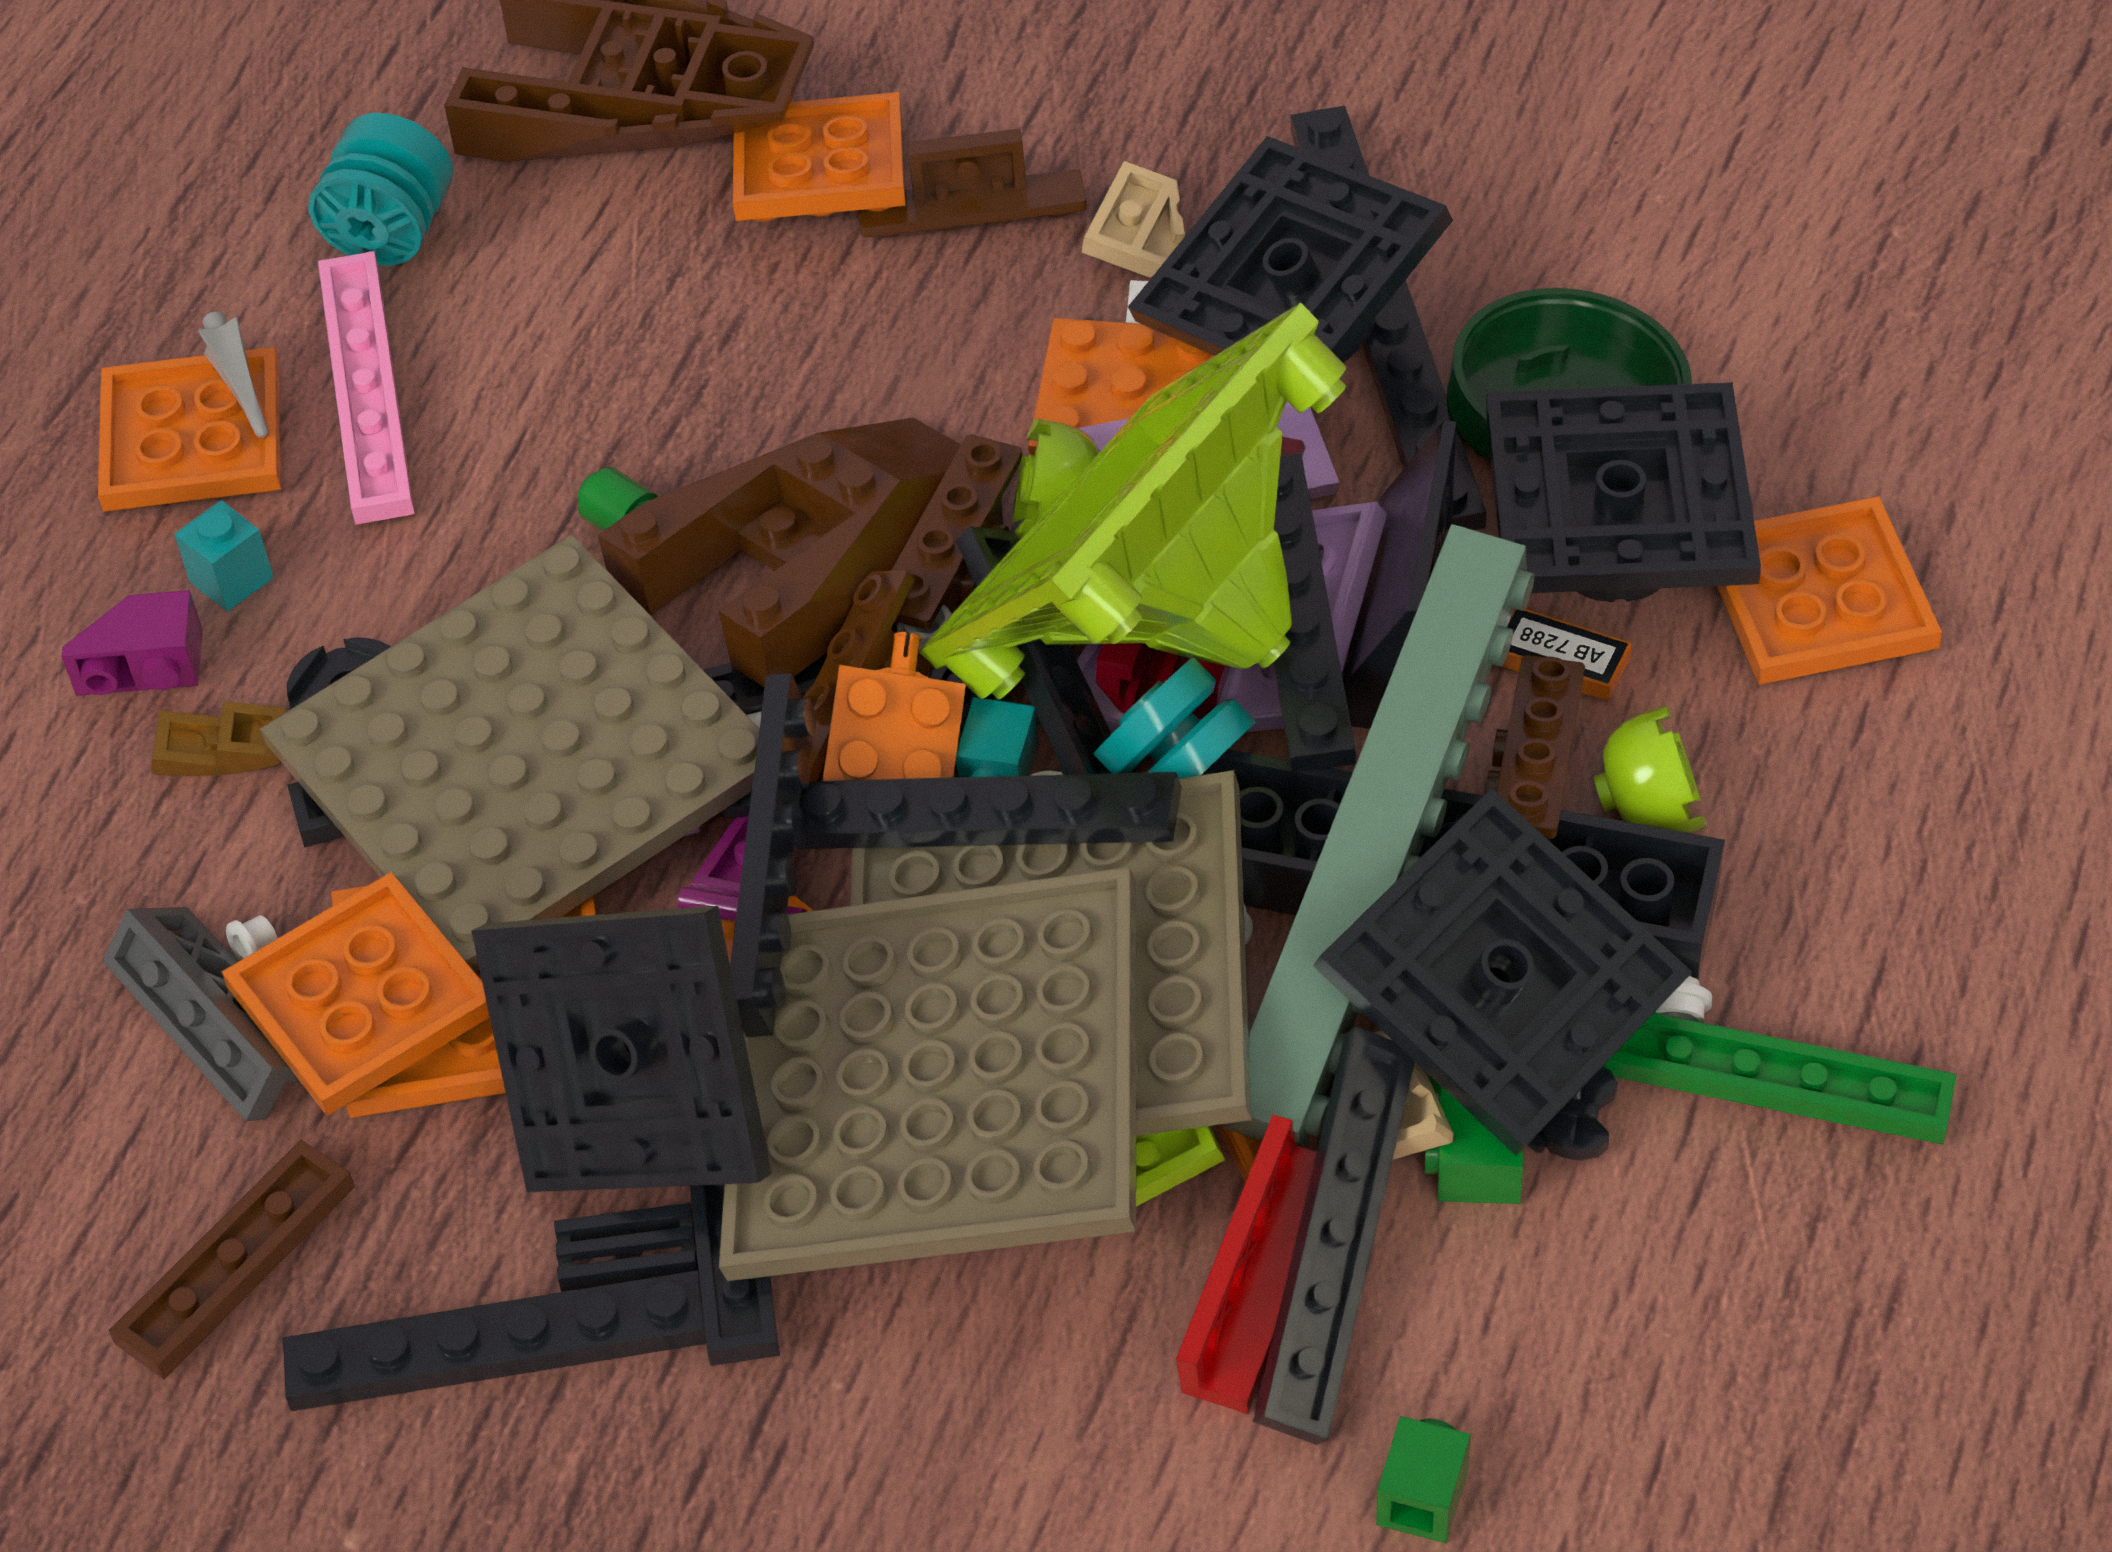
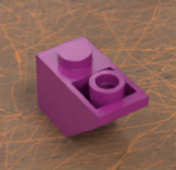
M190 590L128 595L64 645L61 657L75 695H105L115 692L151 689L167 690L175 687L198 686L203 629Z

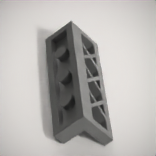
M188 907L134 908L126 910L102 960L103 963L245 1121L266 1120L284 1083L300 1081L250 1016L241 1011L245 1010L226 987L221 972L238 961ZM169 931H178L183 938L175 934H172Z

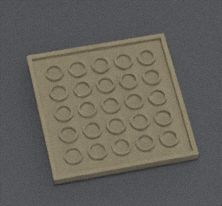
M572 534L260 728L265 744L381 878L392 872L475 973L480 971L472 930L486 923L560 918L752 792L759 737L757 725Z
M1234 770L1179 779L1182 790L1173 842L852 848L850 906L1130 867L1136 880V1136L1252 1120L1240 792Z
M1130 867L787 915L791 927V945L788 951L782 952L780 967L784 979L785 999L783 1006L775 1010L773 1035L747 1038L744 1034L772 1174L759 1183L725 1184L719 1268L727 1281L1136 1232V880Z

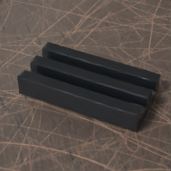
M691 1203L554 1221L557 1238V1277L561 1292L698 1270ZM682 1247V1251L641 1256L643 1251ZM613 1255L615 1257V1260L585 1263L578 1265H574L573 1261L606 1257Z

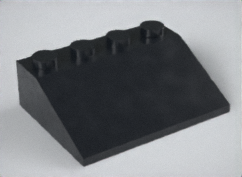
M1443 421L1379 499V505L1387 513V517L1348 649V661L1344 663L1342 670L1351 727L1370 729L1452 524L1456 422Z

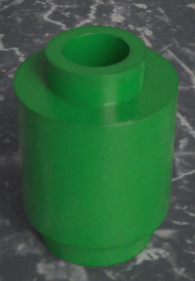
M606 467L590 474L581 484L578 492V512L581 518L604 531L641 504L659 496L616 468Z

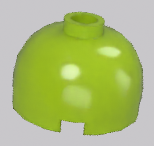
M1034 419L1027 439L1038 441L1035 455L1022 456L1015 490L1012 522L1015 523L1024 519L1014 531L1018 539L1024 536L1100 452L1095 441L1082 430L1060 422Z
M1664 705L1642 712L1624 721L1610 734L1603 750L1605 772L1594 775L1596 789L1604 811L1609 812L1617 809L1625 822L1686 833H1693L1707 828L1705 815L1692 818L1688 803L1695 800L1701 801L1680 734L1679 732L1673 734L1672 730L1665 732L1661 721L1673 718L1668 706Z

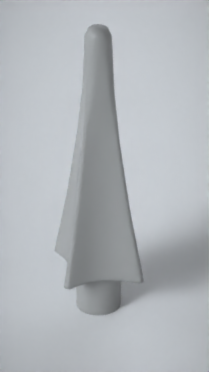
M214 311L208 313L202 320L205 329H198L199 334L206 343L204 355L237 399L255 435L259 438H265L268 435V427L252 384L238 318L234 317L227 322L222 312Z

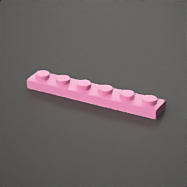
M375 251L318 261L349 497L355 525L415 514Z

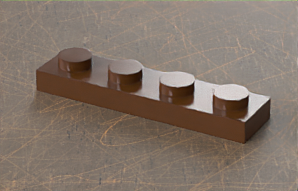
M301 1139L109 1329L114 1344L164 1380L355 1188L351 1173Z

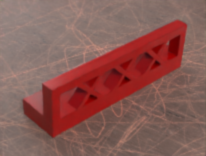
M1274 1114L1271 1117L1176 1357L1182 1393L1246 1414L1250 1411L1265 1372L1317 1151L1295 1145L1293 1120Z

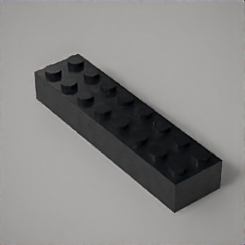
M1227 749L1202 775L1234 770L1239 784L1244 905L1297 915L1353 772L1335 768H1323L1291 773L1289 760ZM1444 789L1441 799L1447 800V809L1441 829L1435 839L1426 836L1418 857H1422L1483 795ZM1561 810L1557 836L1553 839H1547L1692 971L1690 976L1699 981L1719 889L1725 840Z

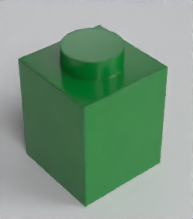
M1400 1416L1377 1488L1376 1525L1447 1544L1469 1469L1471 1434L1458 1431L1452 1425L1442 1420L1426 1418L1419 1421Z

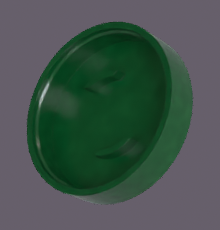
M1542 288L1517 292L1502 297L1480 309L1467 321L1460 331L1454 346L1447 385V403L1453 422H1456L1459 433L1477 453L1491 462L1486 418L1487 392L1692 384V377L1688 360L1678 342L1659 322L1643 311L1621 300L1591 291L1568 288Z

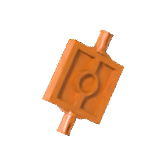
M896 632L894 634L890 668L870 670L839 665L822 781L953 778L966 684L930 679L916 672L921 636L910 633L907 657H904L906 632Z

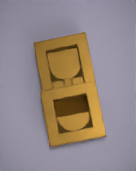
M223 701L221 717L159 710L152 757V774L213 776L243 773L278 765L280 760L265 744L260 728L286 713V708Z

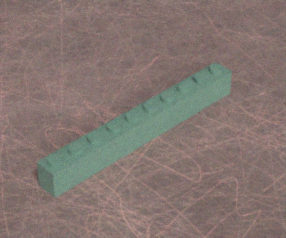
M1451 524L1250 1031L1249 1062L1252 1120L1225 1124L1226 1130H1231L1262 1142L1271 1117L1274 1114L1293 1120L1294 1140L1297 1146L1306 1148L1310 1135L1321 1136L1330 1099L1326 1097V1093L1333 1075L1336 1074L1345 1033L1352 1029L1357 1013L1365 1014L1315 969L1313 965L1319 956L1421 858L1418 856L1426 836L1434 839L1437 837L1447 809V800L1441 799L1448 778L1456 781L1460 778L1467 760L1469 742H1465L1463 739L1470 721L1476 723L1482 721L1489 703L1491 685H1487L1485 682L1492 664L1499 667L1503 666L1513 637V629L1507 628L1514 609L1521 611L1525 609L1532 592L1535 574L1527 571L1525 545Z

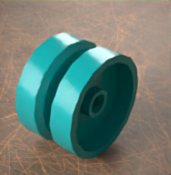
M1192 657L1164 684L1159 681L1118 720L1121 725L1093 754L1112 774L1131 773L1150 755L1157 764L1148 773L1176 772L1178 779L1200 776L1227 749H1230L1256 721L1235 699L1223 700L1200 721L1193 712L1214 692L1216 679Z

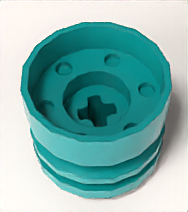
M375 112L355 117L344 128L331 153L330 163L323 169L320 180L315 184L310 194L308 211L314 227L327 243L346 256L375 251L378 265L393 266L408 262L419 252L424 236L431 227L433 215L440 209L451 186L454 168L450 155L436 136L416 122L395 114Z

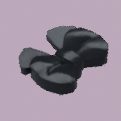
M1602 1067L1539 1132L1528 1146L1536 1153H1542L1546 1147L1550 1153L1572 1160L1592 1159L1602 1155L1608 1149L1609 1132L1598 1121L1599 1110L1612 1102L1617 1093L1618 1082L1612 1071Z

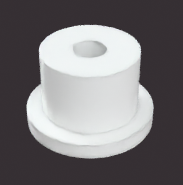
M262 915L243 924L234 920L226 926L229 945L238 961L278 939L274 928Z

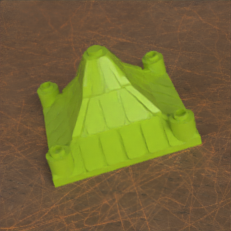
M1299 303L1153 393L925 643L919 652L936 669L947 666L980 700L991 693L999 700L1016 686L1025 674L1019 667L1025 654L1017 646L1041 639L1046 645L1145 643L1149 648L1187 658L1194 657L1196 660L1238 669H1247L1256 663L1263 669L1271 665L1289 646L1290 641L1284 635L1293 623L1286 568L1279 536L1274 530L1283 432L1277 425L1287 402L1298 413H1302L1310 407L1317 413H1320L1332 404L1346 388V384L1340 379L1346 370V365L1315 335L1319 321L1302 303Z

